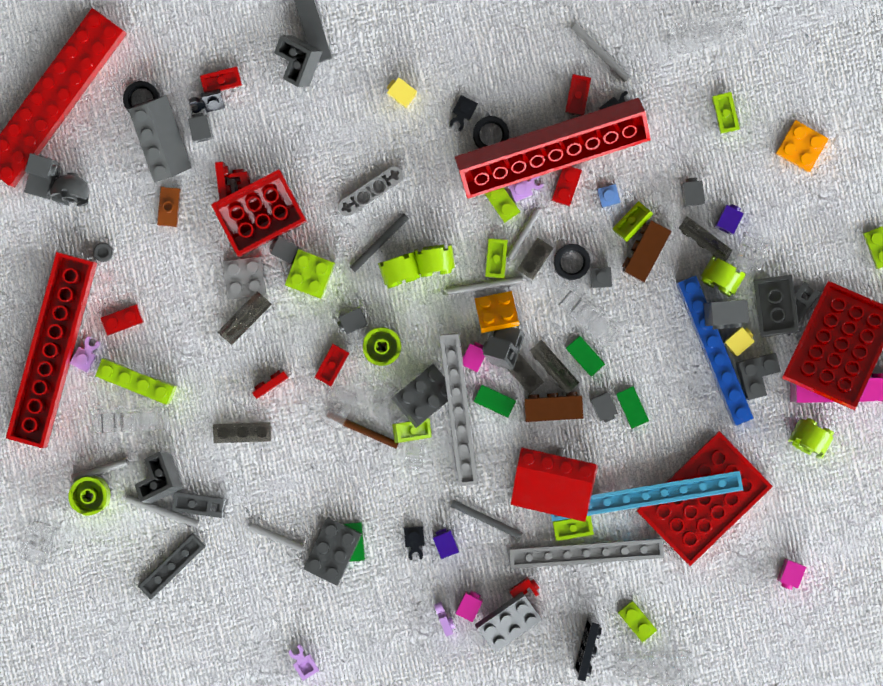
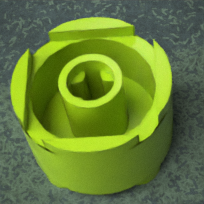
M444 244L423 247L421 252L418 251V248L414 249L421 277L432 276L433 272L439 271L440 275L450 274L452 269L455 268L452 244H448V248H445Z
M414 252L378 263L384 285H387L388 289L402 284V280L408 283L420 278Z
M712 256L701 274V281L711 288L717 286L722 294L730 297L736 293L746 274L742 271H736V267L719 258L716 260Z
M375 328L364 338L363 353L372 364L378 366L389 365L396 361L401 353V340L389 328ZM379 342L387 343L385 347L387 350L385 352L383 350L378 351Z
M810 418L798 420L788 442H793L792 445L808 455H811L813 452L817 454L816 458L823 459L833 440L834 432L824 427L822 429L816 426L817 422Z
M86 476L78 479L68 493L71 507L85 516L94 515L104 510L111 498L108 484L103 478L98 476ZM89 492L93 493V497L87 498L86 494H88Z

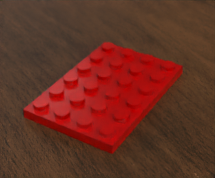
M828 281L782 379L855 410L883 350V304Z
M718 431L665 483L740 471L743 491L639 507L636 511L691 566L773 486Z

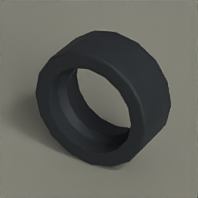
M137 81L130 84L123 95V103L126 110L129 112L128 109L132 106L131 96L137 89H147L151 92L153 99L160 97L156 87L145 81Z
M486 116L476 123L473 129V140L478 148L488 146L481 141L480 130L489 123H494L501 128V141L509 139V129L501 118Z
M578 244L564 245L554 256L553 264L555 271L566 280L580 279L590 268L589 253ZM568 251H576L583 258V266L576 273H568L561 267V258Z

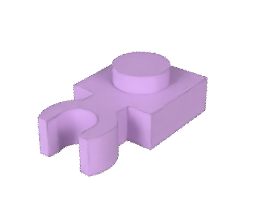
M540 176L532 178L528 182L525 180L508 186L514 201L517 202L533 195L531 191L533 188L536 190L543 188V184L537 186L534 183V180Z
M90 336L85 339V348L78 347L70 364L86 373L97 355L92 353L93 350L98 349L100 346L99 341L94 346H91L89 342L92 337Z
M442 602L434 604L446 637L452 635L453 628H455L452 617H447Z
M298 644L297 647L300 652L294 654L290 649L289 655L297 660L293 663V666L304 681L320 669L310 653L304 656V649L302 645Z

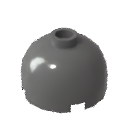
M67 173V175H62L53 182L50 197L59 204L69 206V202H77V206H85L89 200V187L78 174Z

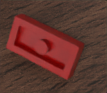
M237 66L200 76L204 92L216 89L224 91L242 86Z
M572 74L565 113L580 116L585 114L591 77Z
M215 162L220 200L232 194L231 185H227L229 167L225 166L224 162Z
M572 166L563 168L551 201L570 207L582 170Z
M137 304L101 317L107 336L144 323Z
M332 344L314 378L332 386L350 353Z
M278 370L270 376L271 380L265 384L262 381L254 387L255 391L252 392L256 399L260 398L288 379L289 375L286 371L281 373Z

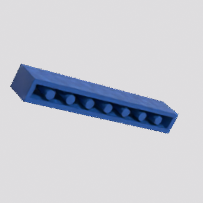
M692 276L676 283L732 424L737 426L754 419L718 329L713 330L712 326H705L704 303H707L697 276Z

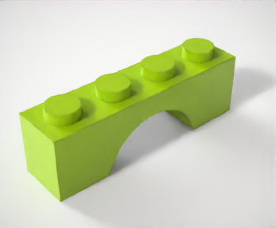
M102 358L95 377L166 405L171 403L177 387L160 379L134 371L107 358Z

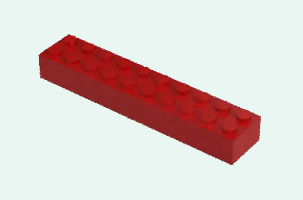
M91 8L0 133V179L11 187L15 188L26 173L25 170L30 153L40 154L127 34L95 9Z
M638 97L454 157L467 199L650 141L651 138L646 113Z
M56 252L6 439L39 448L48 447L98 263Z

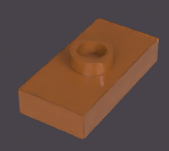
M161 187L157 225L178 226L181 189Z

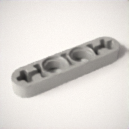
M396 166L388 168L341 200L338 205L339 212L344 216L353 215L400 183L403 179L402 170ZM391 171H398L400 173L398 174L399 179H391L389 181L391 185L387 186L386 181L382 177L386 175V178H389ZM376 181L384 183L382 191L374 190L373 184ZM364 191L368 194L366 202H360L357 199L359 192ZM354 196L356 203L360 206L356 208L354 204L350 207L351 211L349 213L347 211L343 212V204L345 202L347 204L352 203L353 201L350 198Z

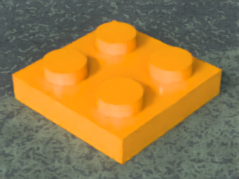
M794 120L776 155L809 173L829 138Z
M512 291L474 298L481 333L519 326Z

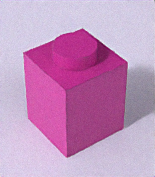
M477 342L474 345L469 344L463 357L465 367L478 372L485 358L483 345Z
M785 558L777 580L782 582L781 586L787 589L799 588L806 567Z
M472 590L470 593L465 591L455 614L473 622L483 602V599L480 598L481 595Z

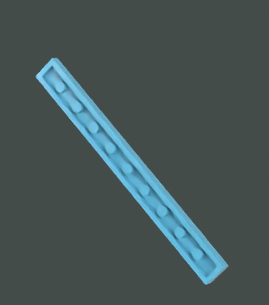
M740 471L592 495L587 516L743 491ZM551 514L552 521L570 519Z

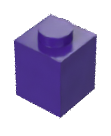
M730 204V206L725 205L714 227L733 235L744 213L740 212L741 208L734 204Z
M446 528L435 532L436 535L433 536V540L441 559L459 553L451 529L446 530Z

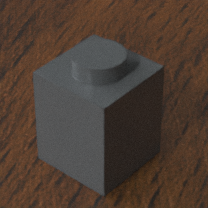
M197 113L188 119L194 143L214 139L207 115Z
M697 178L685 179L686 182L681 184L684 207L705 204L703 181H697Z
M278 237V239L274 238L269 249L272 250L270 254L293 264L297 251L301 247Z
M611 267L590 269L591 288L612 287Z
M360 307L340 316V321L337 322L341 332L345 331L347 335L368 325Z
M609 392L590 399L599 421L604 420L606 423L615 419L614 415L618 414Z

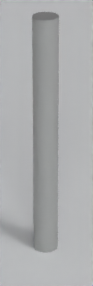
M577 23L571 27L624 82L630 78Z
M522 276L449 287L446 288L447 295L521 284L523 279Z
M128 494L126 496L125 502L195 528L199 524V520L153 503H142L139 498Z

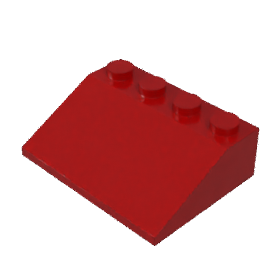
M280 169L211 204L235 253L239 257L307 222Z
M521 447L511 505L586 522L598 465Z

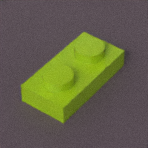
M732 92L712 96L720 134L740 130Z
M504 188L485 193V196L504 223L520 213Z
M638 201L612 229L628 242L651 218L653 213Z
M881 226L863 233L876 269L883 267V227Z
M488 239L485 277H505L508 240Z
M430 418L426 419L417 428L410 421L392 424L395 443L432 437Z
M591 515L587 516L586 522L574 519L553 521L556 541L594 535Z
M633 600L618 611V614L642 643L657 631Z

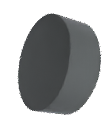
M99 243L95 246L93 254L98 261L107 262L111 260L114 252L109 244Z

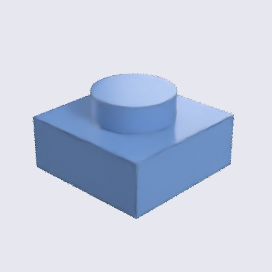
M616 184L597 189L602 208L621 203Z

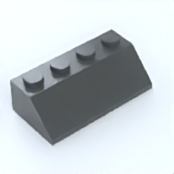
M167 95L129 107L128 110L154 183L192 168Z

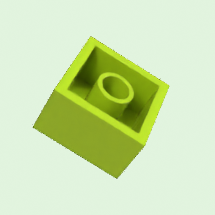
M298 249L285 286L323 299L336 263Z

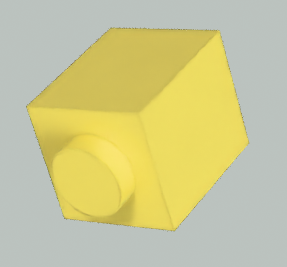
M399 77L396 81L393 79L387 86L389 90L387 92L388 96L405 109L417 95V91Z
M739 327L723 343L735 357H738L755 341L752 339L754 335L747 327L745 329Z

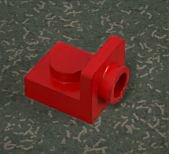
M244 169L232 170L231 174H228L229 179L240 178V181H237L238 190L250 184L249 173L247 171L244 172Z
M526 577L510 588L509 592L514 598L521 592L525 595L530 587L534 595L538 596L539 592L537 590L539 586L534 579L530 581Z

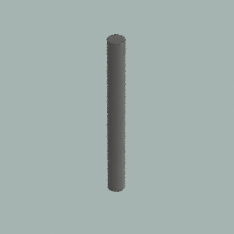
M403 213L350 268L356 272L409 218Z
M453 500L450 506L518 539L523 534V532Z

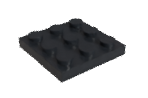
M592 615L587 616L574 668L577 679L581 681H586V677L591 675L592 665L590 661L591 657L595 658L597 651L595 641L600 638L602 631L597 618Z

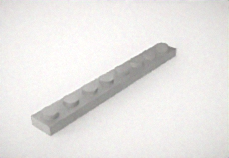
M460 333L441 334L440 343L459 486L478 484V475Z
M662 538L509 549L511 569L664 558Z

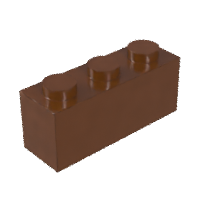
M652 220L648 224L645 223L640 231L643 235L639 241L635 240L631 248L634 252L630 258L626 257L622 265L625 268L623 273L644 283L672 231Z
M566 392V396H558V393H547V397L539 398V394H530L528 398L524 399L525 422L584 419L582 395H578V392Z

